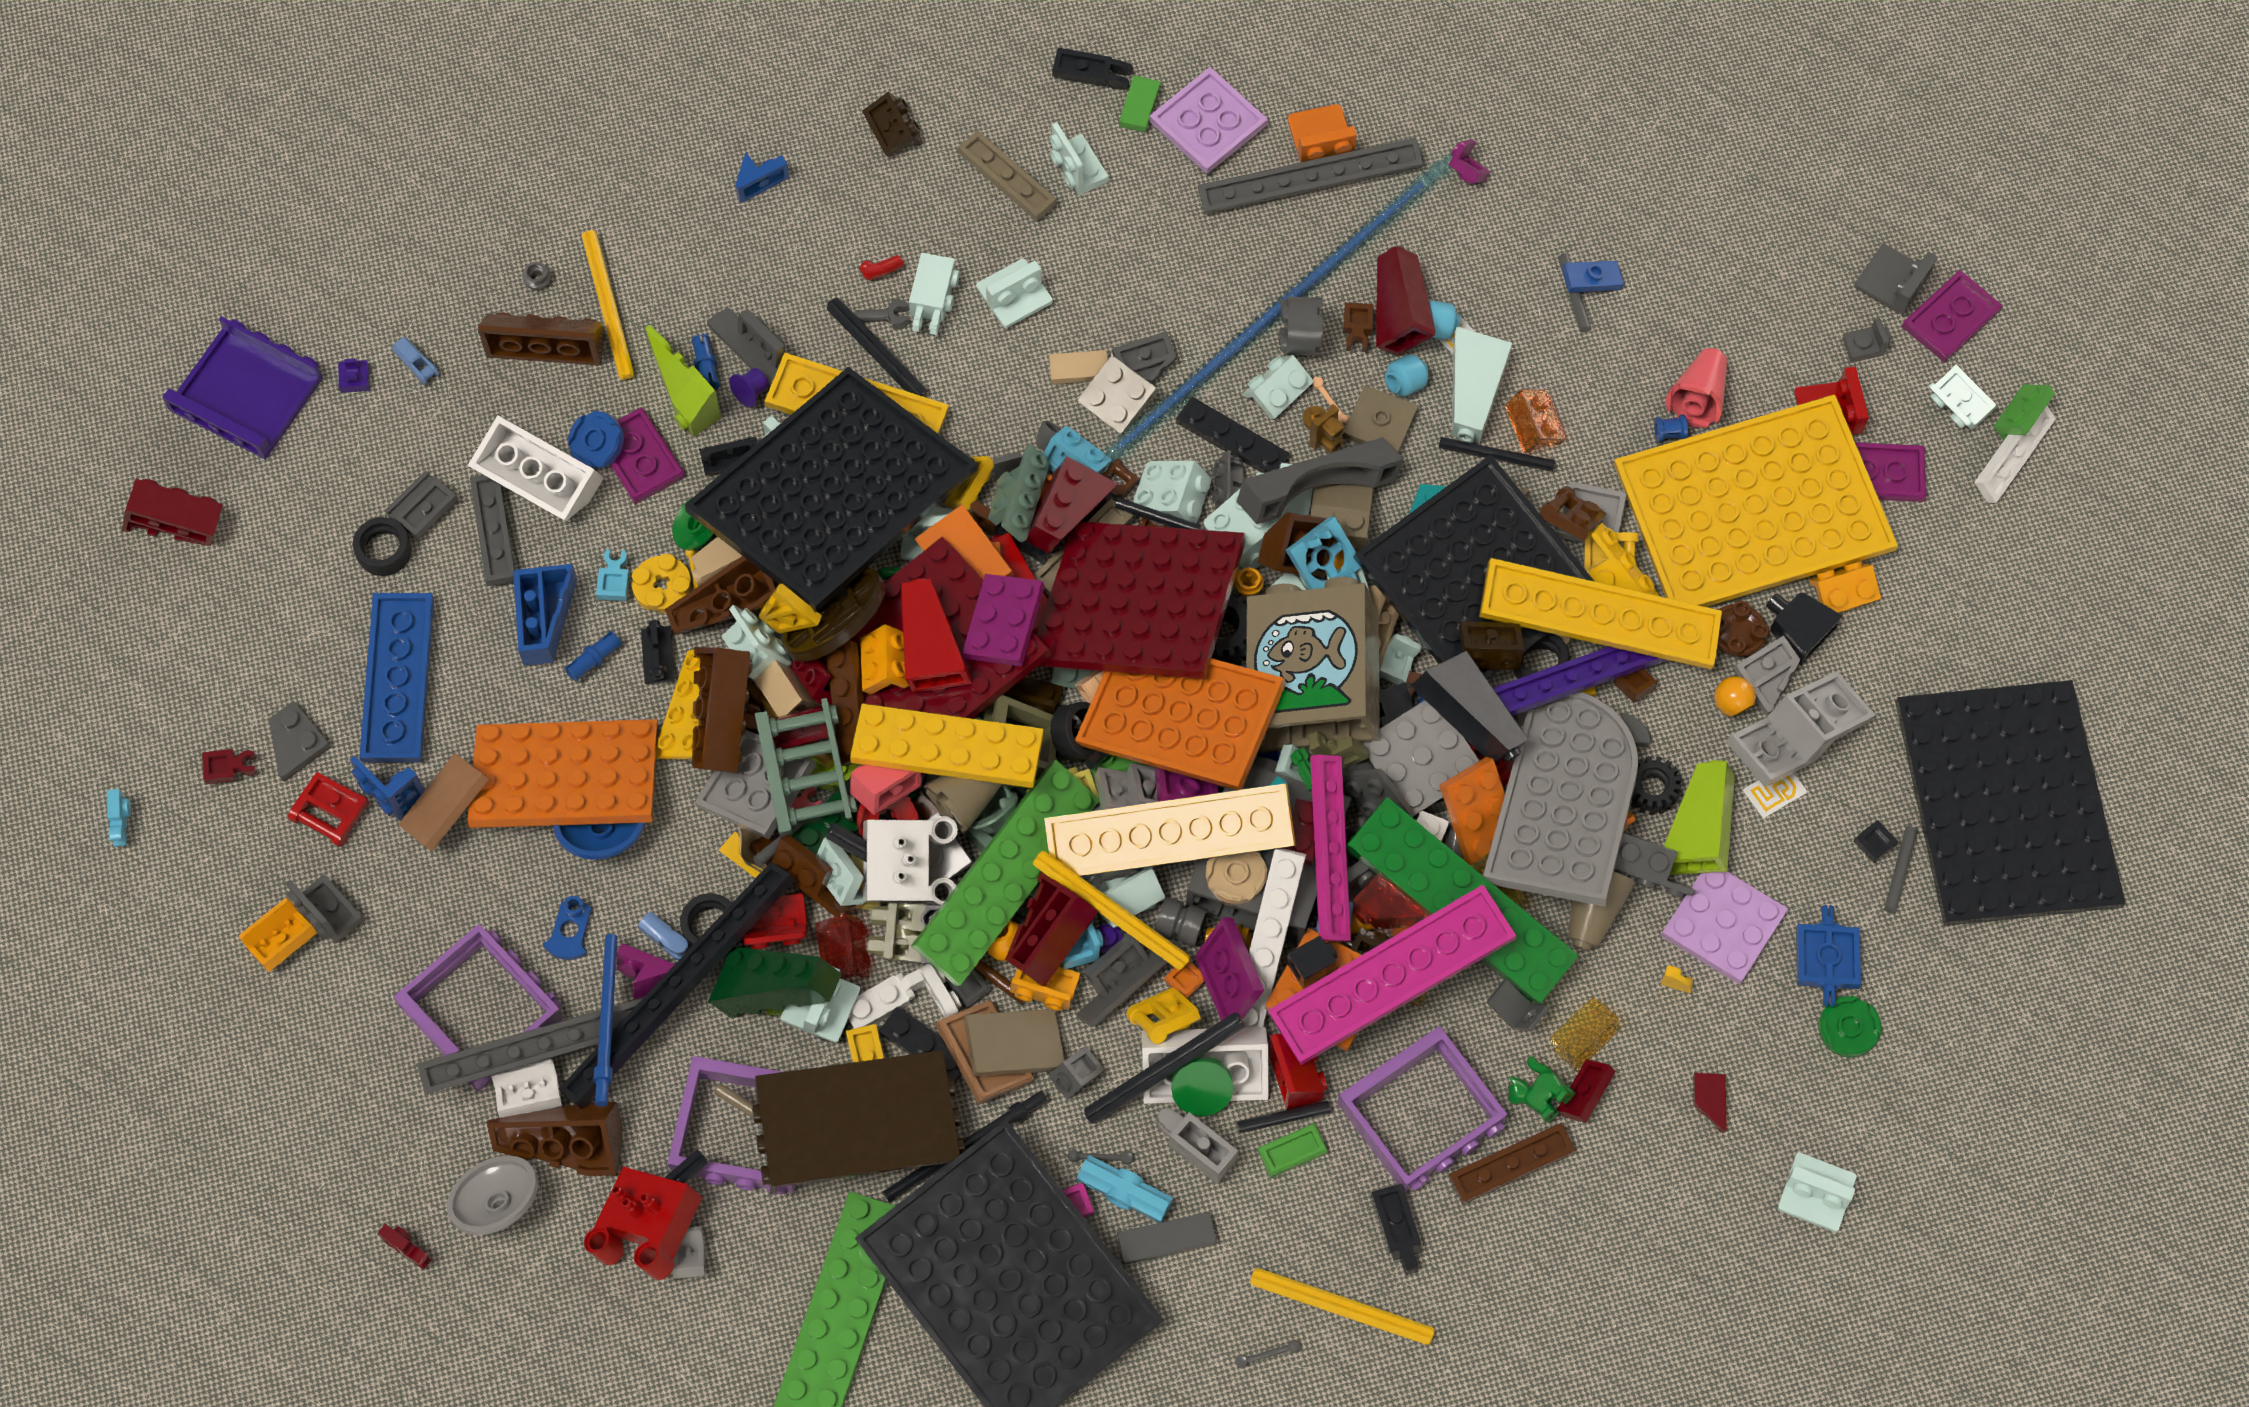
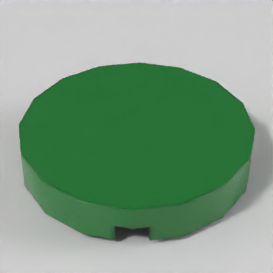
M1841 996L1836 998L1835 1006L1829 1007L1828 1004L1821 1012L1818 1022L1819 1036L1824 1045L1834 1054L1846 1058L1860 1057L1869 1053L1878 1042L1882 1030L1880 1017L1875 1008L1869 1003L1866 1004L1860 1000L1861 998Z
M1198 1057L1173 1073L1171 1083L1172 1097L1177 1106L1186 1113L1190 1112L1192 1115L1200 1117L1214 1115L1223 1110L1232 1098L1234 1090L1232 1075L1226 1065L1215 1058L1199 1059Z

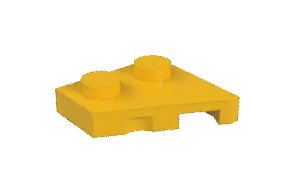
M783 584L777 586L759 614V618L779 634L818 626L822 617L821 614L815 613L811 606Z

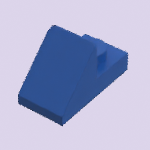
M745 153L735 184L740 203L790 178L788 164L784 157L781 155L775 159H769L757 168L748 153Z

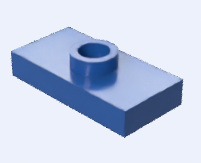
M1617 260L1564 263L1562 266L1568 293L1621 290L1624 285Z

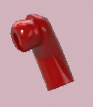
M899 255L892 256L875 264L867 260L860 265L859 270L863 274L862 277L864 279L872 281L903 268V261Z

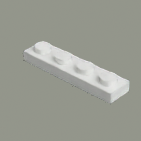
M2048 406L2045 407L2026 436L2008 435L1974 482L1988 503L1998 502L2056 418Z

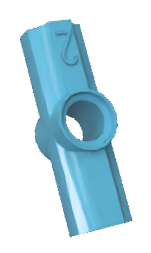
M1091 1155L1085 1159L1077 1176L1078 1182L1104 1194L1105 1198L1117 1207L1125 1210L1133 1209L1158 1223L1163 1221L1173 1201V1197L1145 1184L1144 1180L1134 1172L1124 1168L1118 1170Z

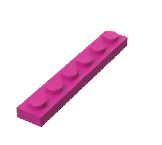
M1318 754L1310 756L1319 935L1323 941L1346 942L1351 941L1342 756Z

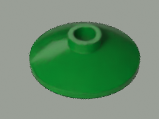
M685 502L674 519L672 534L674 542L678 547L683 550L692 551L702 547L711 538L713 533L685 512V504L687 503Z

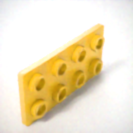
M688 650L657 741V759H692L693 729L695 726H699V720L695 718L693 713V702L699 696V687L697 684H694V672L700 670V658H694V650Z

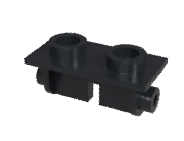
M747 437V439L711 447L706 446L699 449L705 476L724 472L758 443L757 438Z
M658 620L649 621L648 626L645 629H641L644 683L673 682L675 680L671 626L663 627Z

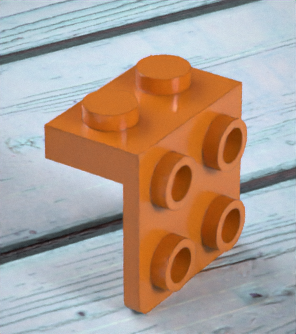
M1329 105L1292 113L1288 116V125L1300 163L1355 151L1357 134L1354 126H1347L1340 105Z

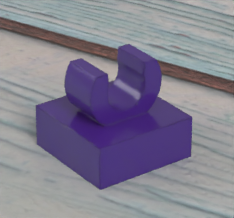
M355 358L344 359V362H338L339 390L341 393L370 391L368 360L357 361Z

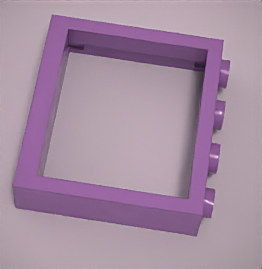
M480 924L474 927L393 996L402 1011L443 1055L460 1050L417 1005V1002L482 946L546 1012L525 1031L556 1023L563 1019L559 1009L562 1004L556 999L555 995L552 992L546 995L539 988L542 983L531 970L525 973L519 966L522 964L519 957L511 949L506 952L499 945L502 943L499 936L491 929L486 931ZM490 1075L470 1081L469 1083L479 1092L492 1081V1077Z
M1440 1026L1339 1094L1337 1102L1396 1183L1402 1184L1404 1192L1411 1188L1414 1191L1420 1189L1429 1181L1428 1176L1435 1171L1443 1173L1455 1163L1453 1159L1461 1153L1465 1156L1472 1153L1480 1146L1478 1142L1488 1135L1489 1138H1493L1505 1128L1503 1124H1505L1508 1115ZM1438 1050L1489 1117V1120L1407 1176L1356 1108V1105Z
M693 1056L667 1163L670 1171H673L687 1158L681 1156L700 1078L755 1088V1076L782 1071ZM708 1161L707 1165L694 1175L705 1178L706 1182L715 1185H723L725 1181L736 1183V1187L743 1190H754L755 1187L767 1189V1192L770 1193L769 1184L763 1185L760 1170ZM796 1184L777 1187V1193L784 1195L786 1192L794 1194Z

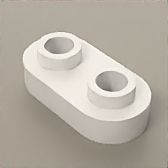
M926 964L919 968V972L925 979V987L944 1018L958 1013L961 1003L954 991L948 992L943 984L946 982L945 976L931 964Z

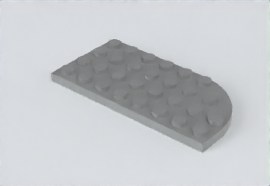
M1580 691L1527 711L1522 731L1528 741L1519 748L1522 753L1514 759L1483 877L1496 886L1605 907L1636 784L1638 754L1634 738L1623 719L1599 699Z

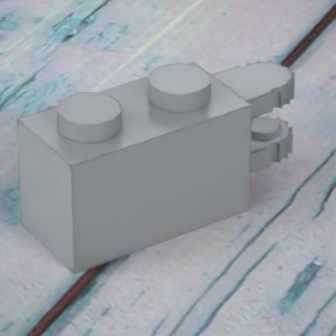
M1165 1107V1109L1159 1110L1157 1125L1160 1131H1163L1169 1137V1147L1216 1184H1219L1237 1162L1238 1150L1190 1112L1183 1118L1177 1112H1173V1109Z

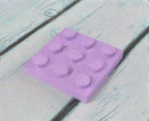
M1211 67L1206 69L1149 116V122L1206 174L1210 173L1268 125V119Z
M1729 872L1701 873L1692 886L1695 890L1693 896L1688 894L1685 896L1663 930L1661 937L1740 985L1785 916L1788 908Z

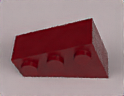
M1066 456L1053 473L1033 517L1028 537L1025 541L1050 553L1106 499L1118 484Z
M135 478L125 509L121 531L130 532L131 528L134 527L148 530V536L157 537L158 532L175 535L174 539L177 541L211 546L223 504L218 503L211 497L190 495L181 488L174 487L170 489L160 486L159 483L151 479L140 480Z
M1040 872L1037 879L1040 882L1035 898H1030L1026 907L1030 909L1024 925L1019 924L1005 960L1039 985L1045 987L1098 911L1077 894Z

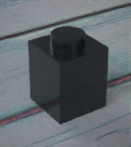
M1319 935L1289 952L1287 965L1304 989L1334 972L1338 956L1331 943H1325Z

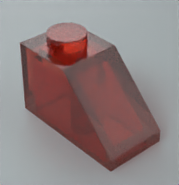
M1379 874L1353 899L1355 917L1364 925L1371 924L1375 929L1409 928L1424 919V912Z

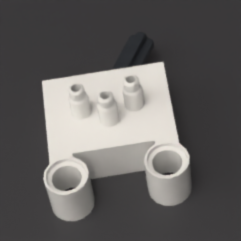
M941 816L933 820H866L863 822V839L837 823L832 824L826 834L827 840L863 860V902H929L932 905H942L945 900H939L935 896V887L938 884H944L949 891L948 897L956 887V884L948 878H939L929 883V841L935 845H944L954 840L958 829L957 824L950 817ZM939 822L944 823L948 827L949 833L945 839H940L935 834L934 829Z

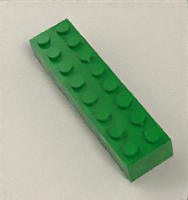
M1388 797L1380 802L1346 844V849L1427 917L1479 886L1484 885L1516 934V940L1493 952L1481 961L1503 980H1508L1532 1004H1540L1579 956Z

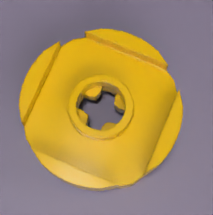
M671 554L651 557L642 562L632 573V590L635 599L642 608L648 611L651 609L666 614L665 609L688 594L692 587L687 567ZM660 579L668 580L666 583L667 588L664 590L661 587H654Z

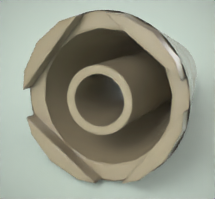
M940 776L926 784L924 788L927 789V796L942 816L954 819L958 831L965 833L1002 784Z
M1614 872L1605 907L1571 900L1568 939L1573 941V947L1589 952L1591 947L1597 948L1633 889L1634 881Z

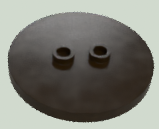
M866 568L817 611L822 615L818 626L784 632V650L793 660L806 662L823 657L845 644L869 622L878 610L886 591L884 580L875 570Z

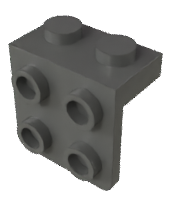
M324 874L303 892L291 880L285 883L290 890L286 894L287 897L292 901L299 913L311 922L314 929L323 939L329 936L337 944L364 921L361 914Z

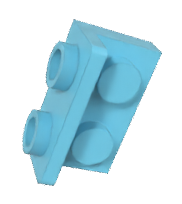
M1068 426L1062 428L1051 438L1043 453L1050 460L1048 469L1052 472L1056 470L1066 456L1099 474L1111 462V458Z

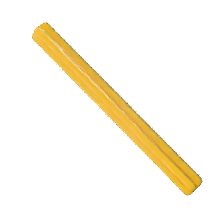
M594 230L585 231L581 236L618 375L621 380L631 379L634 377V371L597 233Z
M1041 851L1036 856L1033 865L1040 871L1077 894L1100 914L1178 970L1186 966L1190 956L1047 852Z
M1260 1268L1254 1269L1250 1279L1252 1286L1425 1345H1430L1435 1329L1431 1326Z

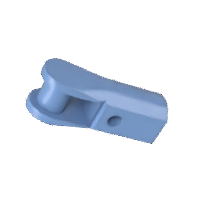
M402 337L393 344L392 351L423 385H426L427 380L433 375L436 377L439 375L435 366L407 337ZM424 364L426 367L419 371L418 368Z
M652 912L647 913L639 922V930L659 947H662L674 959L679 960L689 950L687 940L672 930L670 926Z

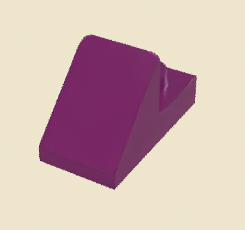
M623 943L617 951L616 970L622 972L627 977L636 978L633 985L634 999L646 996L675 965Z

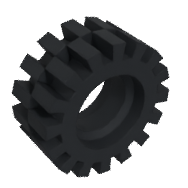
M1652 756L1646 757L1644 762L1642 758L1638 760L1637 778L1631 806L1634 809L1636 806H1639L1640 813L1644 814L1645 810H1649V815H1655L1656 811L1660 815L1665 813L1666 808L1670 810L1673 804L1676 803L1682 785L1680 783L1682 779L1681 775L1677 776L1678 769L1676 766L1674 768L1670 767L1672 762L1669 760L1665 764L1661 762L1662 757L1658 756L1655 761H1652ZM1649 776L1657 777L1663 782L1664 791L1659 795H1650L1643 790L1642 780Z

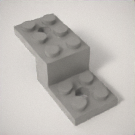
M1836 671L1786 695L1767 718L1732 734L1726 743L1731 747L1735 755L1750 769L1754 777L1766 787L1816 762L1836 739L1870 723L1876 715Z

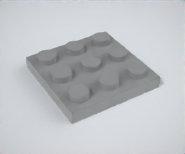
M1426 701L1421 702L1380 728V741L1362 742L1367 747L1369 756L1367 759L1373 768H1380L1385 772L1412 808L1413 813L1411 817H1414L1443 798L1439 786L1441 783L1479 762L1465 738Z
M745 729L740 742L742 762L738 767L737 773L714 771L694 803L709 813L769 840L778 824L760 737L758 734ZM810 757L785 762L784 766H780L782 778L788 777V780L809 776L817 764ZM800 790L793 791L791 795L786 796L788 808Z

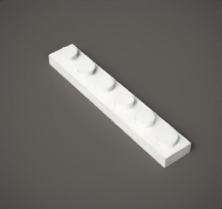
M1275 848L1249 951V956L1262 983L1264 992L1243 1018L1245 1027L1264 1026L1267 1010L1264 1008L1273 990L1306 854L1283 848Z

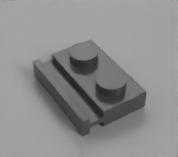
M425 471L385 512L389 518L401 523L405 530L418 540L458 501V498L449 488L436 478H433L428 471Z

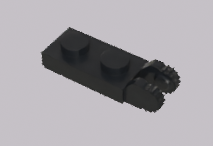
M1058 48L1052 69V77L1101 86L1108 85L1112 89L1126 90L1130 82L1128 78L1119 75L1132 74L1133 65L1126 61L1112 59L1109 56Z

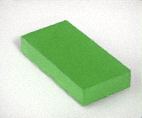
M1133 76L1119 120V127L1146 133L1149 125V116L1153 112L1161 81Z
M1315 1123L1260 1146L1257 1149L1270 1179L1328 1153Z

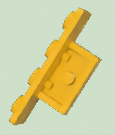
M1603 523L1599 524L1591 535L1607 555V558L1588 570L1587 573L1592 579L1598 583L1660 597L1654 589V584L1650 577L1646 574L1643 575L1636 566V560L1633 555L1625 551L1618 543V537L1615 532L1607 528Z

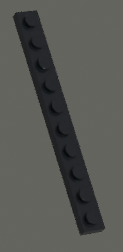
M771 861L612 1031L610 1067L613 1069V1076L795 882L788 872ZM598 1047L558 1088L564 1096L580 1109H583L596 1094L593 1074L598 1061Z

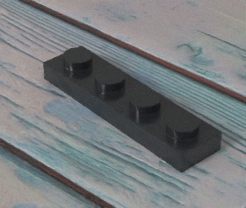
M1194 397L1190 398L1176 417L1178 425L1225 452L1231 451V456L1239 457L1243 463L1261 473L1280 469L1281 463H1286L1289 459V452Z

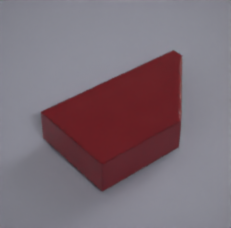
M1694 1073L1693 1106L1702 1115L1704 1114L1720 1133H1725L1727 1130L1726 1074Z

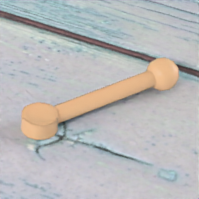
M1320 377L1313 378L1312 387L1321 392L1330 406L1334 404L1339 409L1323 387V379ZM1339 409L1338 420L1343 425H1347L1349 417Z

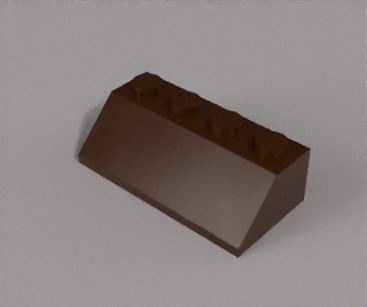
M499 312L497 314H487L478 325V333L487 358L601 366L605 333L602 322L594 319L571 320L562 316L543 318L533 314L515 316Z

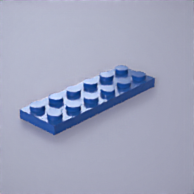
M373 593L359 754L361 762H422L434 596L432 593Z

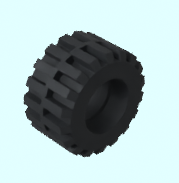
M1232 590L1223 621L1233 625L1237 631L1228 638L1217 639L1212 659L1240 666L1241 659L1246 661L1247 599L1243 595L1237 598L1236 592Z

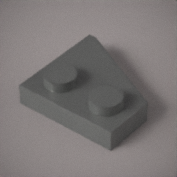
M1167 331L1112 349L1115 358L1150 384L1176 361V354Z
M294 701L269 718L278 775L283 782L331 748L326 739Z

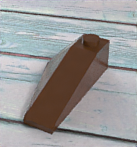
M742 556L667 607L665 612L673 632L678 635L733 618L734 616L729 610L733 605L742 610L747 608L752 612L760 609L765 605L779 584Z
M588 1102L583 1109H580L575 1104L487 1121L493 1151L526 1160L536 1158L549 1162V1166L559 1168L561 1165L576 1169L577 1174L585 1176H613L619 1172L623 1128L617 1102H608V1105L603 1107L595 1105V1102Z

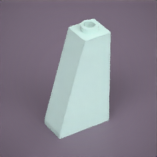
M1461 327L1456 328L1453 342L1452 436L1464 442L1480 444L1510 357L1511 342Z

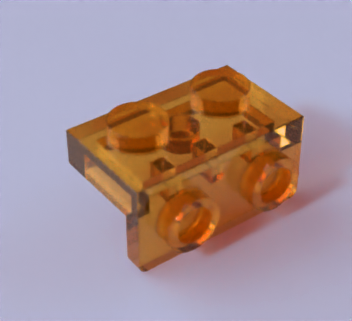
M1520 389L1505 404L1524 453H1530L1537 445H1560L1567 439L1547 390Z

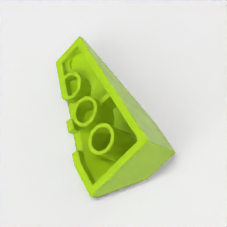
M651 325L645 327L648 342L675 413L674 421L682 431L687 429L694 437L721 418L716 392L694 366L690 368L687 366L684 357L679 352L673 355L674 352L669 343Z

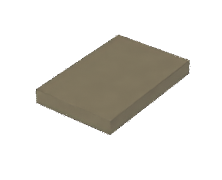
M1055 1010L966 1014L963 1018L974 1077L1053 1071L1064 1062Z

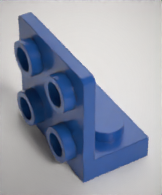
M355 756L349 759L354 767L351 773L359 781L357 783L358 786L368 796L373 794L378 800V806L388 816L393 813L401 821L425 791L417 774L409 766L403 772L399 771L393 775L389 784L385 786Z

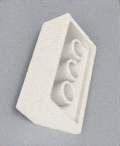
M500 416L496 417L468 464L472 469L564 521L570 519L590 502L604 479L603 476L591 467Z
M1245 1027L1199 1057V1059L1215 1058L1226 1065L1232 1075L1234 1088L1230 1101L1268 1100V1040L1266 1027ZM1207 1029L1176 1030L1167 1034V1038L1161 1044H1154L1148 1039L1146 1032L1141 1031L1142 1071ZM1173 1074L1143 1093L1144 1104L1175 1103L1171 1091Z

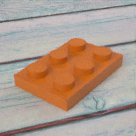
M1485 757L1439 785L1463 859L1471 867L1489 856L1505 796L1494 759Z

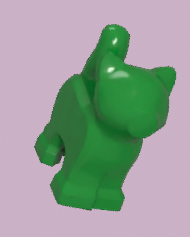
M1531 1056L1527 1059V1064L1532 1071L1539 1074L1531 1087L1525 1080L1510 1076L1508 1100L1514 1105L1527 1104L1532 1110L1540 1113L1544 1121L1551 1123L1559 1114L1552 1106V1101L1556 1098L1559 1104L1562 1101L1567 1104L1576 1093L1565 1085L1562 1079L1548 1066L1537 1062L1536 1058Z

